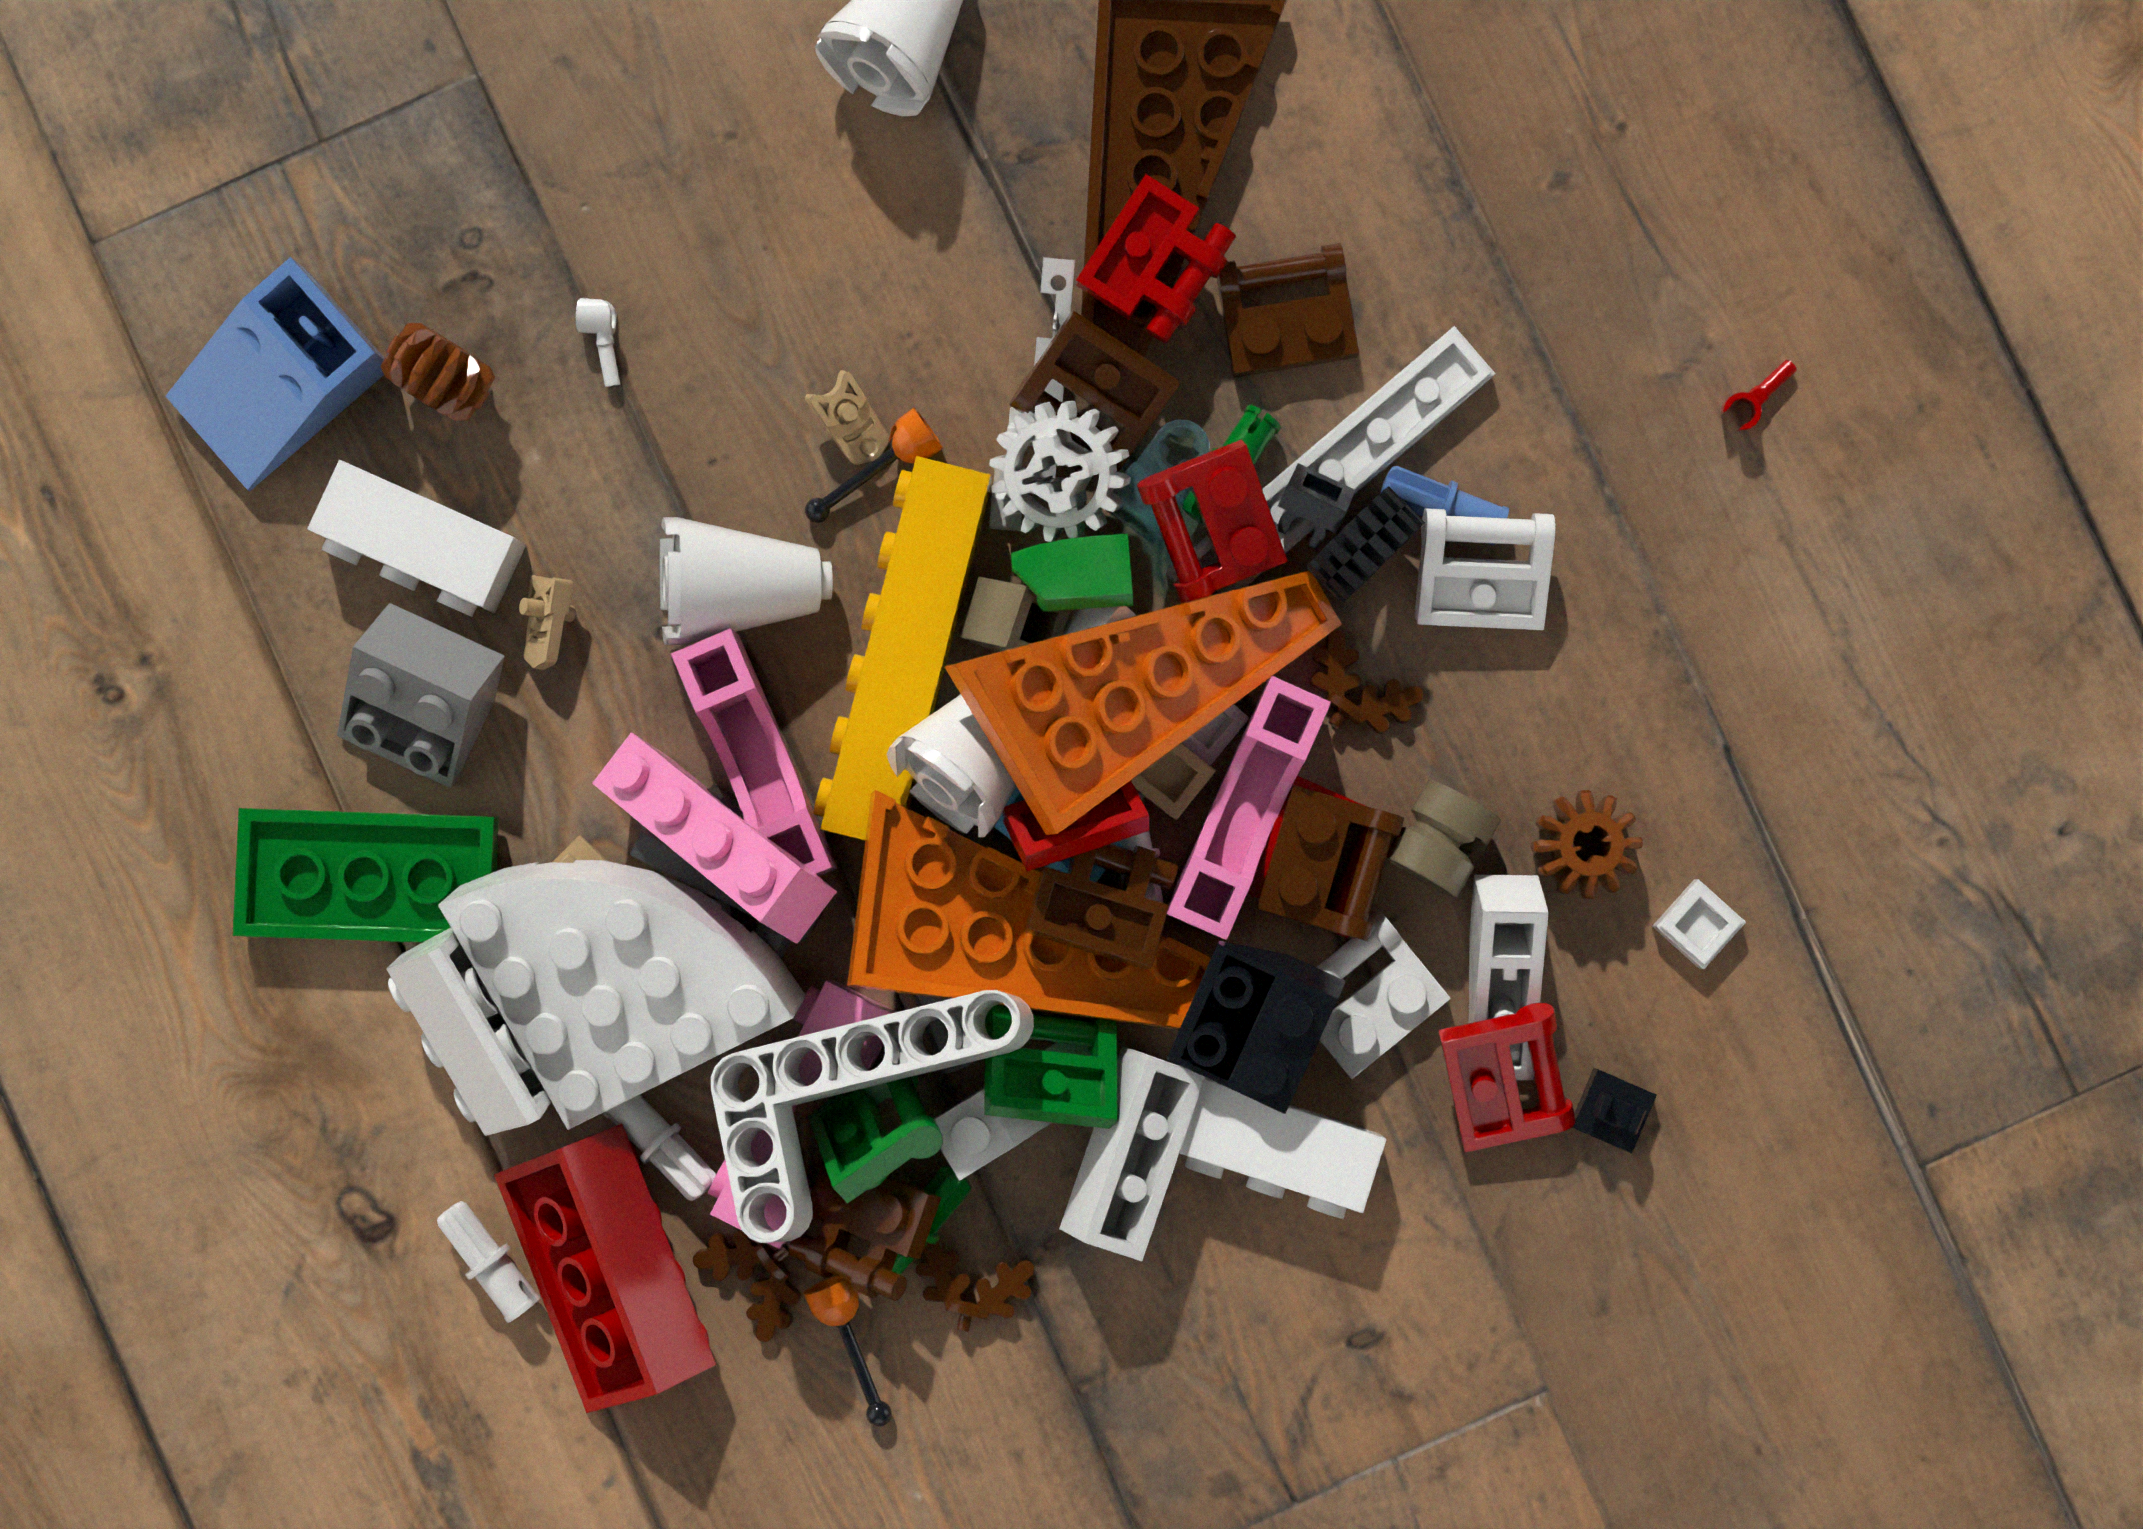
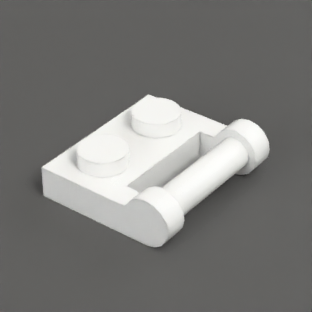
M1425 508L1422 517L1425 523L1421 526L1422 545L1414 614L1417 625L1544 630L1555 542L1554 515L1533 513L1531 519L1446 516L1445 509ZM1445 541L1529 545L1528 561L1444 557Z
M1378 909L1368 918L1369 922L1374 923L1368 942L1351 938L1316 967L1343 979L1381 947L1393 960L1333 1009L1319 1040L1351 1079L1356 1077L1451 999L1405 943L1390 921Z

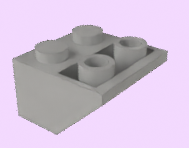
M389 603L352 648L337 736L362 749L371 751L410 769L418 775L452 788L458 780L495 701L505 656Z

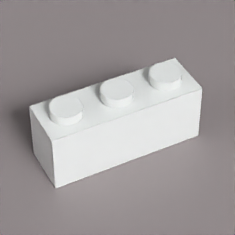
M340 459L307 530L326 538L321 550L356 566L362 555L384 564L379 576L412 591H415L419 581L441 589L437 602L471 617L477 606L494 614L496 613L526 547L524 543L513 536Z
M1122 1046L1117 1059L1118 1120L1110 1129L1094 1127L1059 1228L1060 1230L1084 1243L1143 1261L1205 1079L1204 1076L1182 1066Z
M1205 1077L1179 1153L1188 1156L1185 1167L1219 1179L1222 1177L1224 1168L1249 1176L1246 1184L1247 1188L1280 1199L1283 1198L1285 1189L1293 1190L1310 1196L1307 1207L1344 1219L1347 1208L1360 1213L1364 1212L1387 1139L1379 1133L1290 1105L1286 1114H1283Z

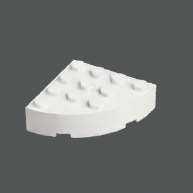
M575 860L573 863L549 862L544 864L535 862L503 868L460 885L438 904L567 1130L794 1018L805 999V993L778 954L753 930L750 933L737 920L720 910L722 907L720 904L699 890L654 871L604 860Z

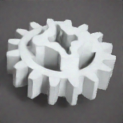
M1075 401L1061 403L1057 415L1050 402H1045L1035 406L1036 421L1026 412L1018 414L1013 418L1015 428L1019 432L1018 434L1006 431L998 435L996 440L1007 450L1006 455L990 459L989 466L1003 471L1004 474L1003 480L991 486L992 493L1008 492L1011 500L1005 505L1002 513L1005 516H1009L1020 511L1025 516L1021 525V531L1025 534L1033 531L1039 525H1043L1044 539L1048 542L1058 539L1063 527L1069 539L1085 536L1084 522L1094 531H1097L1107 524L1106 517L1101 509L1115 512L1124 504L1119 496L1113 493L1114 488L1124 487L1131 482L1130 476L1117 472V463L1130 456L1129 451L1112 449L1110 442L1116 437L1119 430L1116 426L1103 431L1095 427L1100 414L1095 408L1078 418ZM1070 432L1082 438L1092 450L1088 451L1073 442ZM1036 437V440L1032 442L1035 454L1027 468L1022 469L1025 451L1030 442ZM1055 464L1061 466L1068 465V467L1082 466V469L1071 473L1065 479L1063 477L1053 478L1052 475L1043 478L1039 477L1040 473L1049 470L1050 466ZM1099 474L1098 486L1094 496L1085 506L1084 502L1088 500L1085 488L1092 476ZM1029 492L1047 501L1050 510L1040 505Z

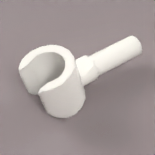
M580 298L576 306L577 331L597 334L596 346L598 347L605 387L620 385L613 348V334L615 333L617 323L616 310L608 301Z

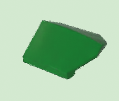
M1128 534L1063 539L1011 552L1012 571L1036 594L1037 603L1044 611L1133 606Z

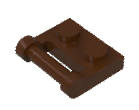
M1341 243L1321 246V253L1236 266L1235 260L1228 261L1216 278L1233 378L1358 357L1359 348L1346 278L1345 257ZM1324 277L1327 295L1249 308L1242 307L1240 291Z
M1072 310L1031 372L1020 384L1009 405L1020 413L1026 412L1028 414L1030 411L1035 414L1036 405L1050 402L1057 415L1062 402L1044 391L1049 382L1054 379L1122 424L1123 428L1110 442L1113 450H1128L1129 455H1131L1179 387V380ZM1077 412V417L1080 418L1082 415ZM1097 425L1095 426V427H1097L1100 431H1103V429L1100 428L1099 426H1097ZM1070 432L1071 438L1086 449L1092 450L1082 438ZM1128 458L1117 463V472L1123 467Z
M1292 785L1256 909L1368 942L1374 924L1368 921L1392 836L1399 837L1404 817ZM1351 823L1368 828L1342 914L1325 909L1349 824Z

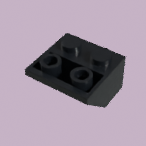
M1219 941L1166 1059L1286 1114L1346 981L1288 954Z

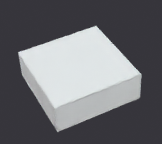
M1694 879L1652 927L1696 967L1705 969L1742 928L1746 921L1699 879Z

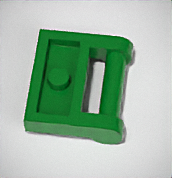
M993 1006L985 1018L986 1031L993 1040L1005 1036L1012 1024V1015L1007 1006ZM1033 1014L1034 1028L1029 1040L1087 1046L1091 1056L1019 1048L1010 1053L985 1058L984 1115L1110 1129L1118 1120L1116 1021L1091 1018L1088 1021Z
M917 1075L836 1095L808 1115L832 1187L847 1204L866 1190L880 1185L887 1178L888 1174L912 1157L925 1159L935 1155L940 1150L943 1144V1136L936 1120L927 1116L916 1090L918 1084ZM888 1097L893 1099L902 1122L899 1127L889 1134L877 1106Z

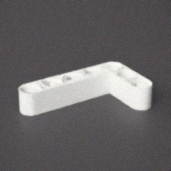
M984 990L735 1052L722 1058L714 1067L711 1075V1092L737 1220L741 1230L752 1240L760 1243L792 1241L802 1236L809 1228L813 1217L812 1201L792 1106L1013 1052L1023 1047L1031 1037L1034 1028V1018L1029 1005L1020 997L998 990ZM1004 1003L1012 1015V1024L1005 1036L993 1040L986 1031L985 1018L993 1006ZM940 1019L948 1030V1040L941 1052L930 1055L923 1045V1032L930 1022ZM876 1034L884 1044L885 1055L881 1064L869 1071L861 1060V1048L869 1037ZM814 1050L821 1059L822 1071L815 1083L807 1086L799 1074V1065L805 1054ZM752 1066L759 1076V1088L753 1098L746 1101L739 1092L738 1080L745 1068ZM765 1130L773 1142V1152L765 1164L759 1165L751 1153V1143L759 1131ZM773 1195H778L786 1206V1219L778 1230L772 1229L764 1217L765 1205Z

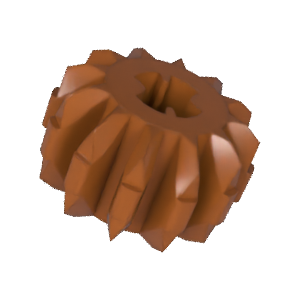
M407 323L398 336L395 335L386 349L387 355L380 365L384 376L392 381L393 384L454 421L469 420L476 409L481 408L490 394L488 390L495 379L490 366L422 323Z
M1582 790L1577 793L1576 810L1565 797H1559L1553 801V807L1561 820L1560 822L1545 815L1537 818L1536 825L1541 830L1550 833L1551 838L1550 840L1531 842V851L1536 853L1550 851L1552 859L1541 864L1538 868V873L1541 877H1548L1562 870L1563 872L1556 888L1559 893L1568 894L1575 887L1579 879V889L1582 898L1594 899L1598 891V880L1603 888L1610 893L1621 889L1620 880L1614 872V868L1627 874H1634L1637 871L1638 865L1633 860L1623 856L1624 849L1642 848L1643 840L1641 837L1624 838L1622 830L1630 827L1636 821L1633 813L1629 812L1619 815L1614 820L1611 818L1617 805L1616 797L1612 795L1604 796L1595 809L1591 791ZM1592 830L1598 837L1592 840V843H1600L1598 855L1584 856L1580 859L1575 852L1580 850L1581 847H1573L1575 834H1586Z

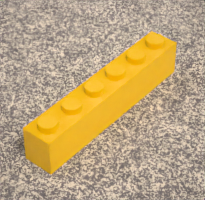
M919 456L915 458L912 472L901 470L893 500V507L902 509L896 533L885 532L877 562V568L887 570L881 595L869 594L862 619L861 629L871 632L865 656L854 654L846 681L845 691L855 693L849 718L838 716L831 739L829 752L839 755L833 780L822 778L815 801L814 815L823 817L821 830L865 841L871 793L875 790L895 799L896 803L910 809L913 795L909 791L916 785V780L906 768L897 777L890 766L886 754L889 747L899 736L935 711L945 672L944 666H946L993 484L990 474Z

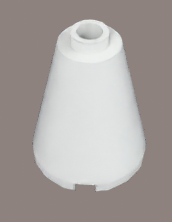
M851 0L822 27L818 35L820 40L815 46L816 55L825 70L850 93L854 94L860 85L870 93L875 94L877 97L871 106L883 112L901 117L917 116L924 105L930 100L963 0Z
M663 517L661 526L666 535H673V538L660 539V609L668 610V625H674L662 627L664 645H682L706 639L730 628L737 632L817 613L820 610L821 600H831L832 564L831 561L820 560L817 548L679 517Z
M961 694L899 736L889 747L886 754L890 766L897 777L906 768L916 780V785L909 792L939 819L966 834L976 825L978 826V837H985L996 825L1016 787Z

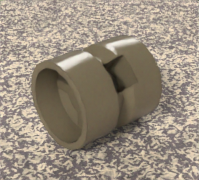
M1429 779L1411 809L1416 819L1414 826L1402 827L1399 837H1395L1388 850L1386 860L1434 889L1453 898H1458L1475 868L1469 856L1472 852L1485 850L1501 819L1469 797L1444 784Z

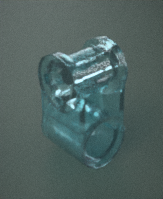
M1176 419L1166 423L1159 429L1138 460L1133 462L1124 474L1131 477L1130 484L1114 488L1113 493L1119 496L1124 504L1115 512H1107L1153 545L1162 534L1151 505L1143 504L1137 484L1148 476L1174 466L1169 463L1170 449L1166 445L1169 440L1180 444L1186 437L1194 441L1192 453L1195 457L1209 452L1210 443L1206 432L1198 424L1189 420ZM1182 459L1178 464L1186 462L1187 460ZM1191 487L1179 491L1175 495L1179 509L1183 506V502Z

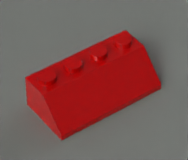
M622 1123L494 1174L586 1413L657 1395L716 1365L709 1347L707 1330L698 1319L685 1285V1274L680 1264L675 1260L662 1226L660 1210L650 1196L639 1168L637 1151L628 1140Z

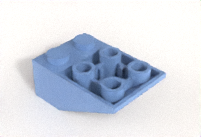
M290 257L238 303L165 397L248 491H251L384 375L380 365L385 357L313 275Z

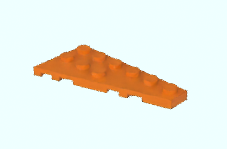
M1305 571L944 667L1046 835H1052L1063 831L1333 632L1342 623L1315 576L1310 571Z
M877 790L871 793L847 986L943 999H952L984 990H998L1020 997L1034 1011L1180 1029L1211 957L1171 937L1161 935L1153 966L1145 970L1026 933L1024 928L1041 872L1035 869L1027 872L1023 863L989 846L984 847L950 830L949 826L929 816L924 817L896 803L895 799Z

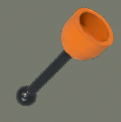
M915 407L901 416L891 427L889 450L823 499L813 498L807 502L805 514L810 521L815 523L825 521L829 517L830 509L895 460L899 459L906 463L914 464L916 456L930 459L944 449L938 437Z
M838 1276L820 1281L806 1289L803 1293L813 1316L823 1324L838 1327L869 1405L866 1411L867 1420L874 1426H884L890 1421L892 1411L886 1402L880 1400L850 1324L859 1307V1293L852 1289L850 1281Z

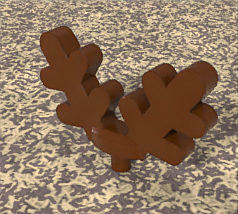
M1334 630L1326 639V649L1319 647L1312 654L1313 661L1326 668V674L1318 671L1310 677V684L1314 688L1326 693V700L1330 701V706L1336 710L1328 721L1329 724L1339 729L1347 718L1357 725L1366 722L1376 733L1383 734L1390 727V723L1384 715L1390 714L1397 722L1401 724L1407 723L1412 717V712L1408 707L1418 704L1423 699L1422 689L1412 686L1401 690L1399 680L1390 679L1385 684L1384 696L1378 699L1375 686L1367 685L1361 691L1360 705L1356 706L1345 698V693L1355 689L1360 684L1361 678L1356 673L1345 676V668L1353 665L1359 659V653L1356 649L1345 651L1346 637L1342 631Z
M740 1229L732 1236L736 1246H731L723 1234L716 1233L708 1241L710 1248L700 1249L694 1254L693 1264L699 1269L714 1268L712 1275L717 1281L724 1280L729 1275L731 1267L739 1265L737 1270L738 1278L743 1281L748 1280L754 1274L757 1263L762 1264L770 1274V1277L757 1279L751 1285L750 1290L755 1296L765 1295L764 1301L752 1304L747 1309L746 1315L750 1320H759L756 1337L761 1342H768L775 1335L777 1326L781 1329H786L793 1322L792 1314L782 1306L783 1301L789 1306H794L801 1299V1292L788 1281L791 1273L783 1262L790 1256L789 1247L784 1244L774 1252L765 1243L756 1244L754 1240L750 1239Z
M928 1242L923 1249L927 1262H921L916 1266L918 1276L934 1278L937 1287H926L923 1290V1298L931 1302H944L946 1311L958 1313L959 1319L956 1329L969 1332L972 1317L986 1320L989 1314L992 1313L1005 1319H1010L1013 1317L1015 1309L1011 1304L1004 1301L1010 1295L1022 1300H1026L1031 1296L1030 1287L1024 1284L1034 1273V1265L1029 1260H1022L1012 1270H1010L1006 1262H999L995 1268L999 1282L993 1288L987 1278L978 1279L976 1289L980 1301L977 1304L962 1301L960 1298V1294L970 1284V1277L966 1273H961L953 1280L950 1271L960 1258L956 1251L951 1250L944 1256L939 1242L936 1244Z

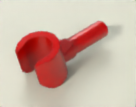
M1785 360L1748 393L1740 392L1727 398L1722 404L1721 415L1731 407L1734 401H1744L1749 404L1752 415L1751 419L1737 431H1746L1752 428L1761 418V406L1769 399L1772 393L1797 371L1796 366L1791 361Z

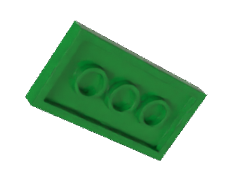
M239 808L232 936L423 943L451 928L438 904L460 885L497 871L499 817Z

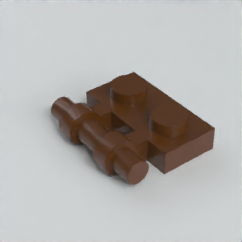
M1109 844L1070 857L1067 873L1044 867L1039 876L1024 932L1148 970L1153 966L1169 905L1145 898L1149 883L1171 889L1177 875L1178 865L1155 858L1156 851L1136 845L1132 851ZM1093 865L1124 874L1125 883L1123 890L1089 880Z
M823 1161L811 1193L813 1217L824 1222L821 1233L816 1238L803 1233L802 1236L792 1240L789 1245V1254L804 1261L807 1270L817 1275L828 1278L834 1274L850 1281L852 1289L870 1298L882 1295L893 1301H898L906 1290L907 1280L906 1277L892 1271L898 1254H901L905 1257L920 1259L942 1197L888 1175L880 1185L866 1190L847 1204L833 1189ZM852 1234L870 1241L867 1253L862 1258L846 1252Z

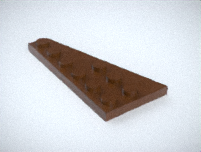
M1099 0L1084 267L1145 174L1200 208L1199 215L1188 230L1193 235L1195 234L1287 0ZM1174 251L1156 279L1172 289L1185 258ZM1082 291L1081 316L1145 358L1153 340V336L1145 329L1158 311L1157 308L1143 299L1130 320H1128L1093 296Z

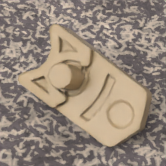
M841 370L838 373L835 387L829 393L823 395L806 394V402L850 463L860 465L872 462L881 456L889 444L890 436L850 372Z
M532 575L528 598L524 597L520 601V614L529 616L523 656L526 662L534 669L545 670L554 665L558 660L563 623L572 622L576 615L575 607L570 605L573 591L572 580L556 577L551 579Z

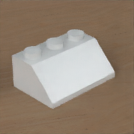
M451 928L402 953L386 968L391 977L388 980V985L395 1002L404 1012L411 1011L424 1032L421 1035V1041L427 1056L435 1066L439 1068L444 1066L456 1086L454 1089L456 1104L469 1122L473 1123L476 1121L483 1134L487 1136L529 1125L542 1117L551 1100Z

